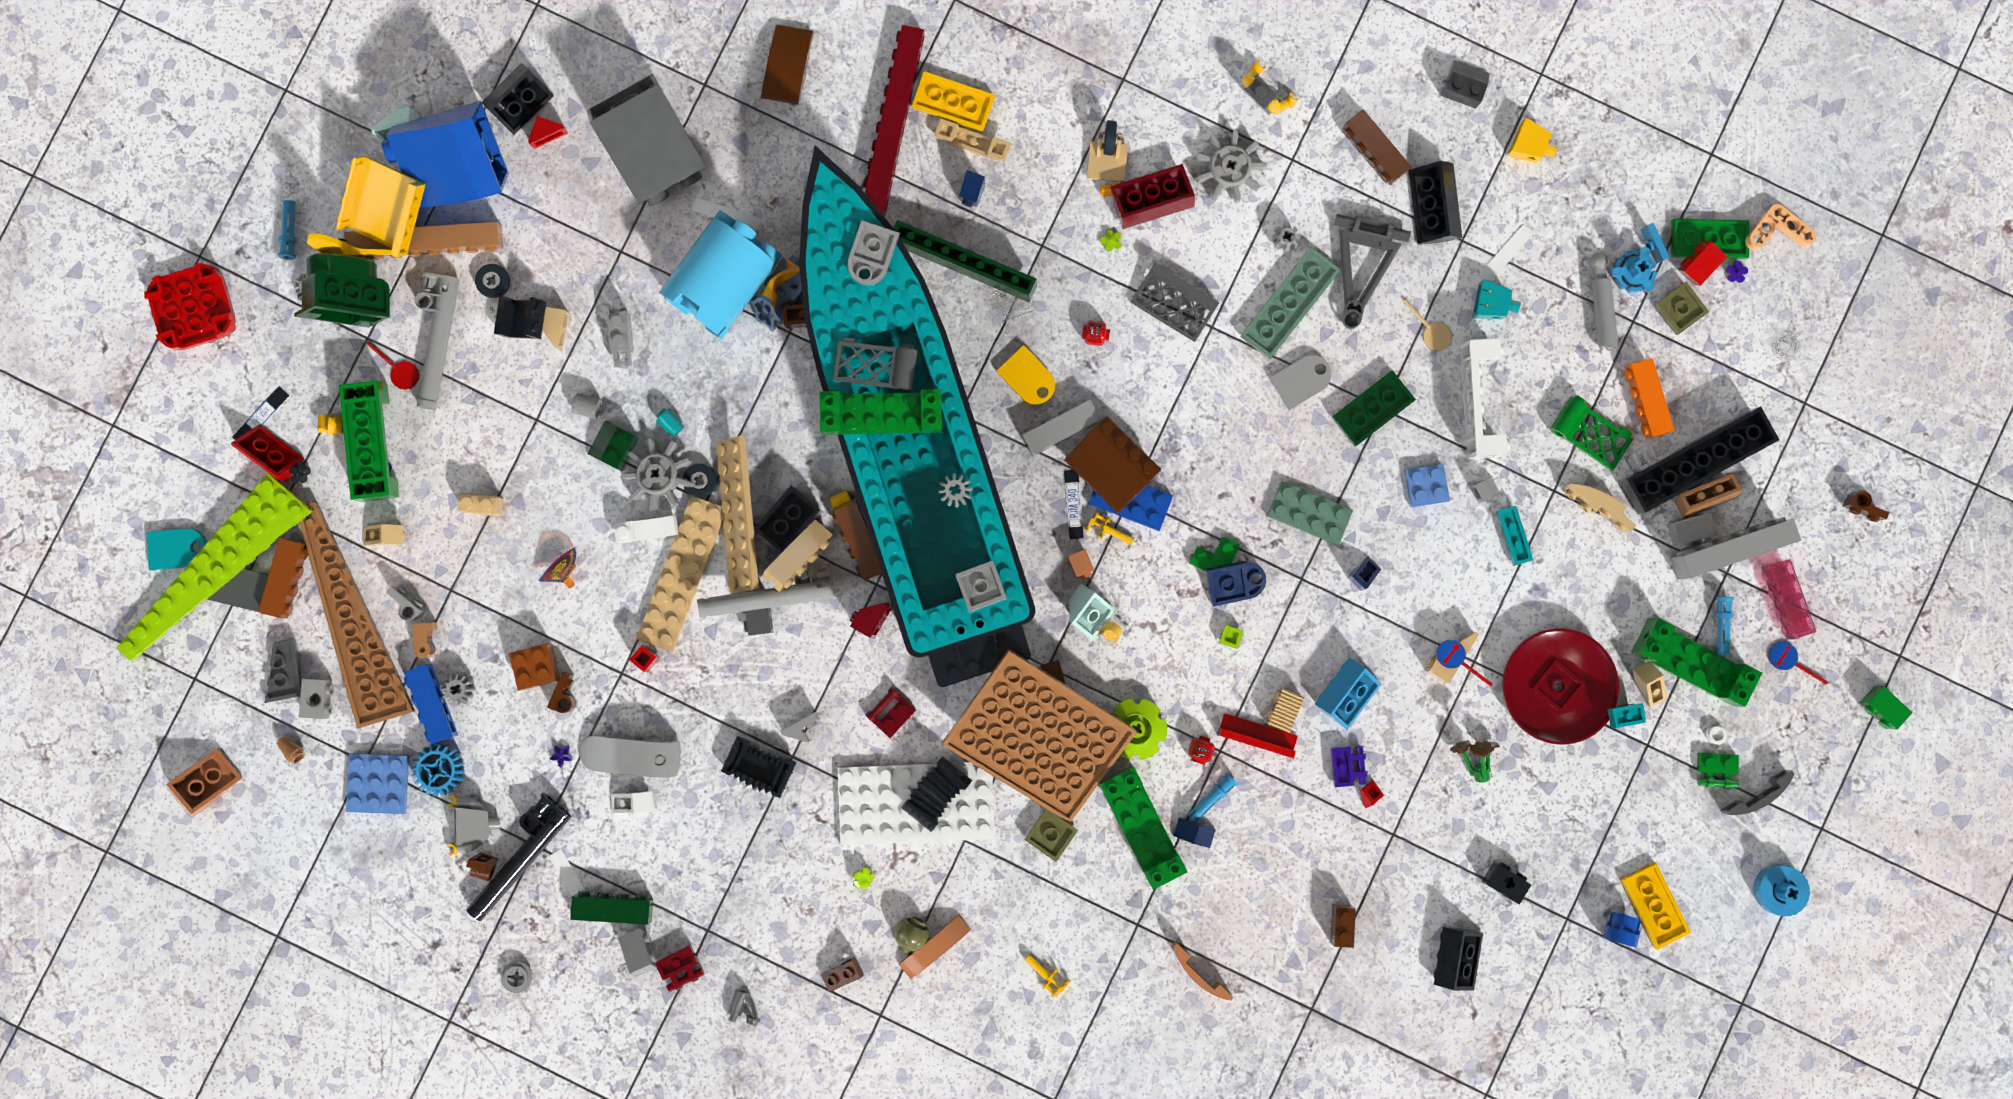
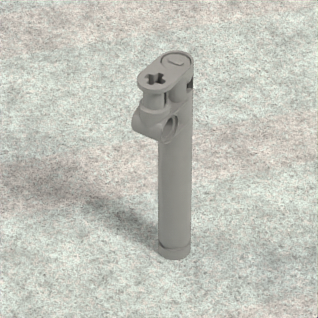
M421 272L423 283L422 288H419V293L415 297V304L421 310L433 313L417 407L436 410L459 279L447 275ZM429 298V304L423 306V301Z
M827 564V567L818 569L805 566L807 567L800 576L796 575L794 577L795 585H791L788 589L784 587L780 592L775 588L708 597L707 599H697L699 617L704 618L707 616L711 617L835 598L831 566Z

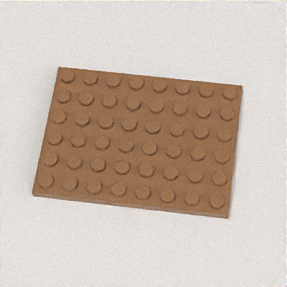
M1008 649L946 735L942 745L1071 823L1137 733V730Z

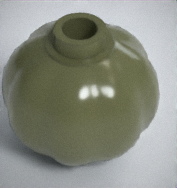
M912 916V918H904L896 924L894 937L899 944L900 951L907 954L910 951L916 952L930 940V932L927 926H925L926 922L923 919Z

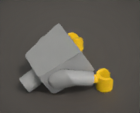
M448 795V797L453 798V803L446 805L454 807L455 842L447 845V847L452 846L454 848V852L448 853L450 856L457 853L474 851L484 844L485 839L489 838V830L500 829V818H488V811L484 809L482 804L473 799Z

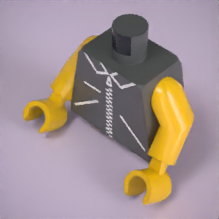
M1257 60L1242 79V84L1246 87L1243 91L1267 115L1271 113L1279 114L1288 107L1293 108L1299 98L1294 99L1292 97L1293 93L1290 92L1285 100H1281L1258 76L1266 66L1261 67L1258 63L1260 60Z

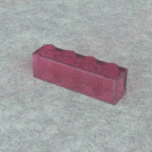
M1791 559L1780 560L1761 567L1762 578L1769 588L1768 595L1774 602V611L1777 618L1780 619L1781 631L1786 639H1798L1817 632Z

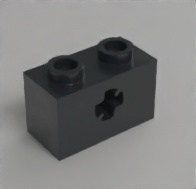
M1493 862L1481 882L1520 905L1531 887V884L1526 882L1528 878L1519 872L1516 875L1510 872L1511 867L1503 862H1500V864ZM1506 878L1510 881L1509 885L1504 882Z

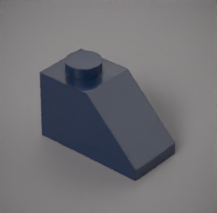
M969 170L966 171L959 194V200L962 201L963 205L967 207L978 206L985 188V176Z

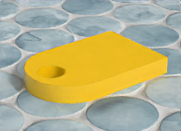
M1024 345L996 371L1018 396L1030 405H1042L1049 401L1054 394L1055 380L1052 374ZM1038 389H1047L1048 395L1045 398L1039 397L1037 395Z

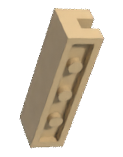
M814 520L765 569L762 578L767 582L771 579L775 583L774 588L779 592L784 587L788 589L794 582L793 578L796 575L800 576L807 567L805 566L807 563L810 562L812 564L819 556L817 553L821 549L825 551L831 544L829 540L832 533L818 521Z

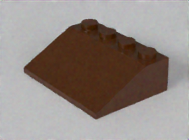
M1108 416L1095 426L1064 459L1118 514L1150 485L1162 470Z

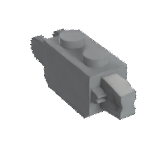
M620 298L612 299L613 310H609V313H607L610 351L613 353L614 366L620 367V353H625L626 365L632 366L631 352H633L634 348L630 314L627 313L626 308H623Z

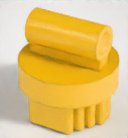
M328 413V416L318 415L317 431L320 433L327 432V435H333V433L341 434L342 416H334V414Z

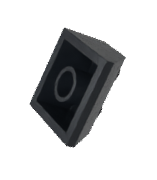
M1454 60L1441 96L1476 109L1483 100L1490 73Z

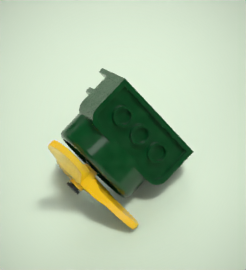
M309 234L307 236V244L320 253L310 255L306 259V277L302 280V292L297 295L298 300L302 301V309L295 312L294 317L367 328L390 318V289L388 283L383 279L377 278V264L375 262L355 256L391 255L392 250L357 248L349 245L347 239H336L323 234Z

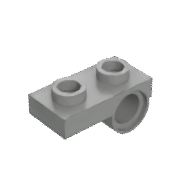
M390 586L386 591L387 594L401 604L398 609V615L402 620L415 621L426 612L422 608L423 604L415 598L411 599L407 595L408 592L401 586ZM409 607L413 609L411 617L407 616V609Z

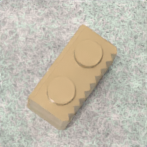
M459 493L457 506L459 512L499 517L502 515L503 498L490 495Z
M1281 688L1280 691L1276 690L1272 701H1275L1273 708H1269L1265 715V719H1268L1266 723L1290 733L1305 697Z

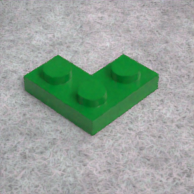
M1221 537L1215 554L1197 546L1189 564L1204 571L1207 568L1231 564L1240 544Z

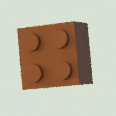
M546 643L509 653L518 691L559 681L560 674L552 644Z

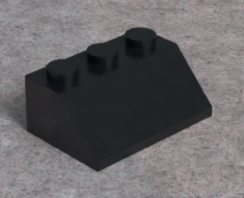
M521 63L481 103L515 135L554 95Z
M1443 927L1440 934L1441 942L1437 953L1438 960L1436 970L1434 971L1433 985L1453 991H1474L1483 939L1482 932L1456 927Z

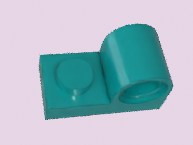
M1643 703L1620 705L1616 708L1608 709L1611 728L1646 723Z

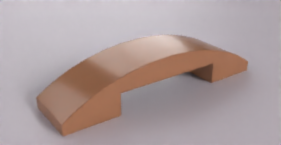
M957 915L925 943L920 950L912 952L901 961L899 966L912 979L953 947L971 929L960 915Z
M1176 941L1173 942L1174 951L1180 964L1197 985L1216 997L1230 1001L1234 998L1218 981L1211 986L1187 963L1191 958L1190 954Z

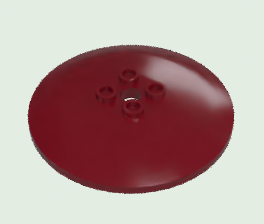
M1555 628L1535 633L1515 648L1504 668L1502 693L1510 716L1524 732L1546 743L1567 745L1592 737L1609 721L1608 709L1616 708L1618 702L1619 678L1612 658L1595 639L1576 630ZM1556 681L1562 683V689L1559 692L1553 688V684Z

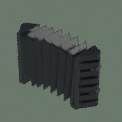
M737 736L724 761L721 772L727 775L734 774V779L739 777V782L745 781L746 787L752 784V789L758 787L759 792L763 789L765 793L771 791V795L781 798L789 777L793 774L796 762L788 757L782 760L781 756L776 758V755H773L771 757V753L765 755V750L760 751V747L756 748V744L751 746L749 739Z
M943 756L936 763L937 767L932 766V772L926 771L927 776H922V782H917L918 788H913L915 794H910L911 799H907L901 807L930 832L938 825V817H942V813H945L944 808L948 807L947 802H952L951 798H956V794L960 795V790H966L973 781Z

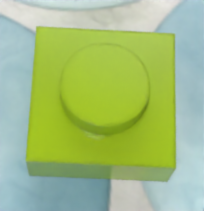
M1224 625L1219 643L1238 649L1244 631Z

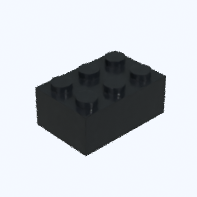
M791 485L754 530L782 553L823 511Z

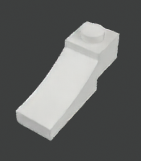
M676 516L614 524L616 543L645 541L679 535Z

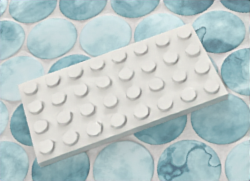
M953 762L952 764L973 781L966 790H960V795L956 794V798H951L952 802H947L948 807L944 808L945 813H942V817H938V825L930 832L901 807L907 799H911L910 794H915L913 788H918L917 782H922V776H927L926 771L932 772V766L937 767L936 763L838 767L840 846L995 839L992 775L971 762Z

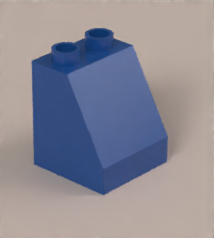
M481 101L393 126L386 134L388 140L381 142L383 153L389 164L397 162L401 173L426 184L419 209L478 200L502 193L509 175Z

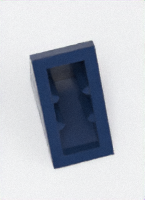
M1367 556L1347 578L1360 591L1366 590L1381 571V568Z
M1179 817L1173 836L1195 845L1210 848L1216 829Z

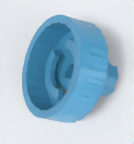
M1782 864L1767 866L1760 871L1754 882L1755 899L1769 913L1782 917L1796 915L1806 907L1809 901L1810 886L1808 881L1799 870ZM1774 884H1776V886H1775V888H1774L1775 896L1773 895V886H1774Z

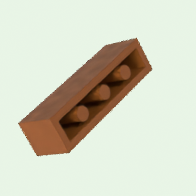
M279 538L258 610L259 613L288 619L293 610V598L298 593V581L304 572L303 563L308 557L306 544Z

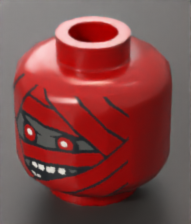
M1089 320L1087 324L1083 325L1082 339L1085 340L1087 345L1102 346L1105 340L1109 341L1110 329H1106L1105 322Z
M1200 735L1199 739L1193 738L1188 749V756L1191 757L1190 761L1203 765L1206 762H1211L1215 750V745L1210 742L1211 738Z

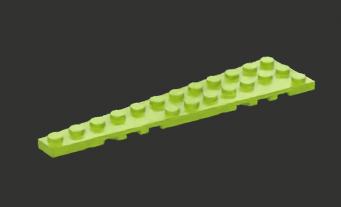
M267 473L116 649L128 660L134 661L151 647L156 640L163 637L171 627L181 622L183 617L196 609L195 607L211 597L241 572L246 565L253 562L261 552L271 547L273 542L283 537L290 528L296 526L313 510L279 480Z

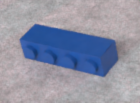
M424 664L404 672L406 676L404 677L405 684L412 692L411 700L419 711L418 719L426 730L424 732L426 740L433 745L458 736L446 700L443 698V692L441 691L433 665Z

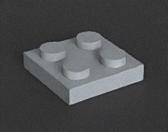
M993 561L955 574L969 613L1007 599Z

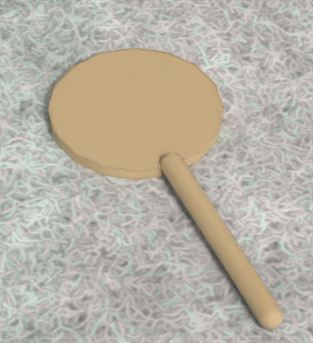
M1404 299L1403 302L1427 327L1423 333L1425 345L1434 351L1447 348L1452 338L1449 328L1442 323H1432L1429 325L1409 301Z

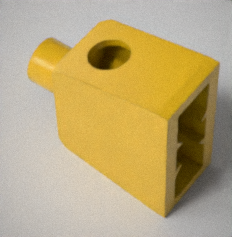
M1525 118L1520 123L1507 156L1537 163L1542 159L1543 155L1553 158L1558 147L1548 144L1552 136L1549 131L1530 119Z

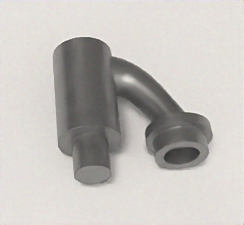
M736 989L728 1010L730 1013L728 1020L736 1022L737 1017L742 1015L746 1004L750 1015L746 1016V1023L757 1026L761 1019L757 1017L752 997L748 995L747 991Z

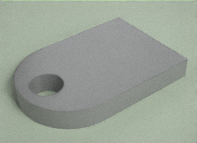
M861 220L848 258V270L851 277L862 285H874L880 282L887 273L900 234ZM867 269L870 271V277L868 279H861L859 272Z
M1308 355L1271 376L1269 379L1288 410H1291L1328 386L1331 380V368L1322 357ZM1315 366H1324V374H1317L1315 372Z

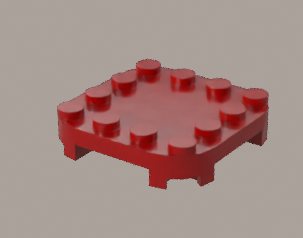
M195 263L194 267L164 276L157 275L151 278L152 282L148 285L147 291H144V298L149 301L158 333L155 336L159 342L168 348L178 351L190 349L222 339L233 333L236 329L235 313L225 279L217 268L210 265Z

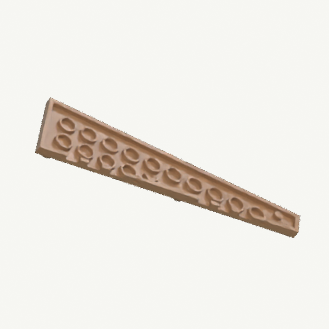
M317 502L306 504L313 512L300 522L357 728L415 712Z

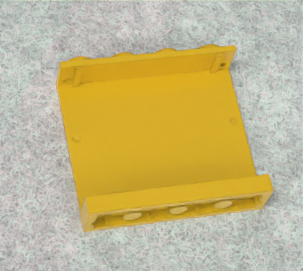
M365 155L353 158L350 163V174L345 183V194L341 199L342 206L337 216L336 230L348 228L392 249L391 255L398 258L407 255L426 184Z

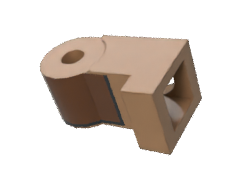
M437 622L413 623L415 655L419 658L432 657L435 653V646L432 643V630H437Z

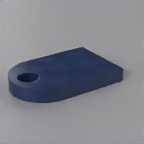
M1241 561L1206 569L1210 599L1213 607L1255 598L1261 594L1266 586L1264 570L1253 561ZM1254 574L1261 575V579L1258 582L1251 581Z

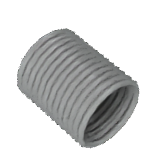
M577 393L573 399L571 411L578 415L597 419L601 411L602 400Z

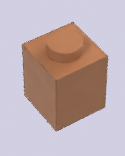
M1086 549L1067 557L1076 578L1080 577L1083 580L1092 576L1091 572L1094 571Z

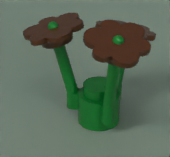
M1466 740L1451 747L1450 751L1462 754L1469 768L1470 776H1474L1476 782L1483 783L1490 780V753L1500 745L1497 742L1479 741L1475 745H1471L1470 741ZM1469 746L1474 756H1480L1481 763L1475 764L1474 768L1466 754Z

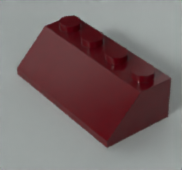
M1183 164L1110 186L1122 229L1195 207V194Z

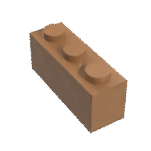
M1732 473L1679 494L1675 504L1683 519L1738 498L1742 488Z

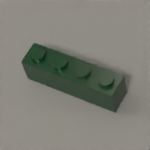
M578 891V894L572 896L570 920L648 925L652 922L653 899L648 898V895H636V898L624 893H619L617 896H609L607 892H598L597 895H590L589 891Z

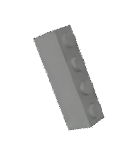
M1083 399L1074 404L1075 408L1071 410L1065 408L1058 412L1059 416L1053 419L1048 417L1042 420V425L1036 428L1033 425L1025 429L1022 438L1032 457L1099 423L1101 419L1091 400L1085 401Z

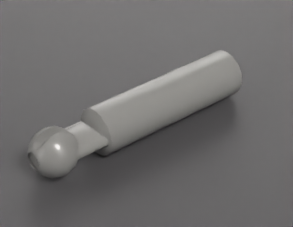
M1602 252L1592 255L1590 266L1594 270L1595 280L1592 281L1598 345L1599 348L1618 346L1612 282L1607 277L1606 271L1609 259Z

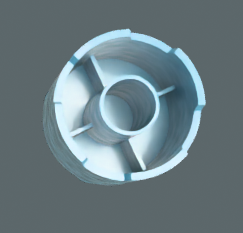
M719 210L658 293L663 295L664 299L685 315L691 312L697 320L706 326L705 329L722 339L774 269L782 254L768 243H761L755 238L757 233L738 219L735 221L729 215Z

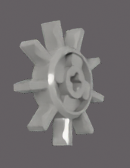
M1234 130L1230 137V145L1223 147L1214 134L1211 135L1209 141L1216 152L1213 156L1197 153L1195 160L1209 164V172L1197 176L1196 182L1202 183L1212 179L1217 184L1211 197L1214 201L1219 197L1222 188L1232 190L1235 204L1239 203L1241 199L1238 188L1241 185L1246 184L1257 192L1260 185L1250 178L1249 175L1252 170L1261 171L1267 168L1266 162H1251L1249 155L1256 150L1259 144L1257 141L1251 143L1245 150L1237 146V130ZM1229 164V166H1234L1233 170L1231 168H1227V165Z
M650 438L648 439L649 455L642 458L638 453L632 451L628 453L633 460L638 462L635 473L627 472L621 474V478L629 481L637 479L639 487L629 496L632 501H637L646 492L651 494L649 510L657 511L659 496L664 495L667 496L672 505H679L678 498L673 493V490L678 484L684 487H693L694 483L680 478V469L689 466L693 461L687 457L676 462L672 458L678 443L671 441L665 453L662 454L658 453L656 441Z

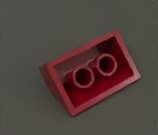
M885 602L860 609L858 612L854 611L849 620L851 622L850 627L874 639L893 607L890 603Z

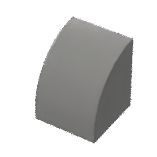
M1492 476L1471 486L1478 503L1500 494Z

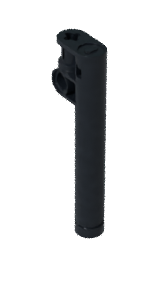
M542 792L540 794L541 799L536 805H532L520 817V826L530 836L473 900V903L467 907L466 911L478 921L483 920L486 914L490 912L571 819L572 816L548 794ZM528 816L534 819L532 826L527 823Z

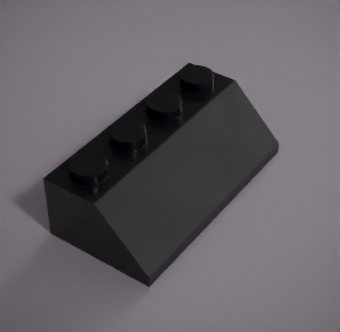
M1441 160L1409 170L1417 245L1448 242L1463 238L1454 164Z

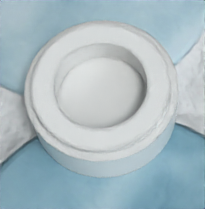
M1712 725L1706 730L1705 736L1711 744L1719 745L1726 741L1727 731L1722 726Z

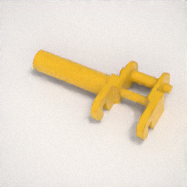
M1099 511L1097 514H1093L1095 518H1091L1085 530L1086 533L1091 524H1095L1103 529L1100 540H1102L1106 532L1132 545L1133 537L1111 526H1106L1107 522L1110 523V516L1106 518L1100 515ZM1096 518L1105 521L1104 525L1095 522Z
M1030 954L1024 959L1036 972L1048 980L1046 983H1043L1042 989L1046 988L1052 994V998L1054 996L1057 997V993H1061L1067 987V984L1071 982L1068 979L1062 986H1059L1052 978L1058 972V968L1050 974ZM1051 982L1057 987L1055 991L1049 986Z

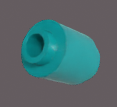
M664 408L656 415L658 418L656 422L673 437L679 434L685 427L682 424L683 421L670 408L668 410Z

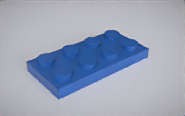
M1147 486L1118 514L1093 490L1088 505L1160 531L1173 495Z

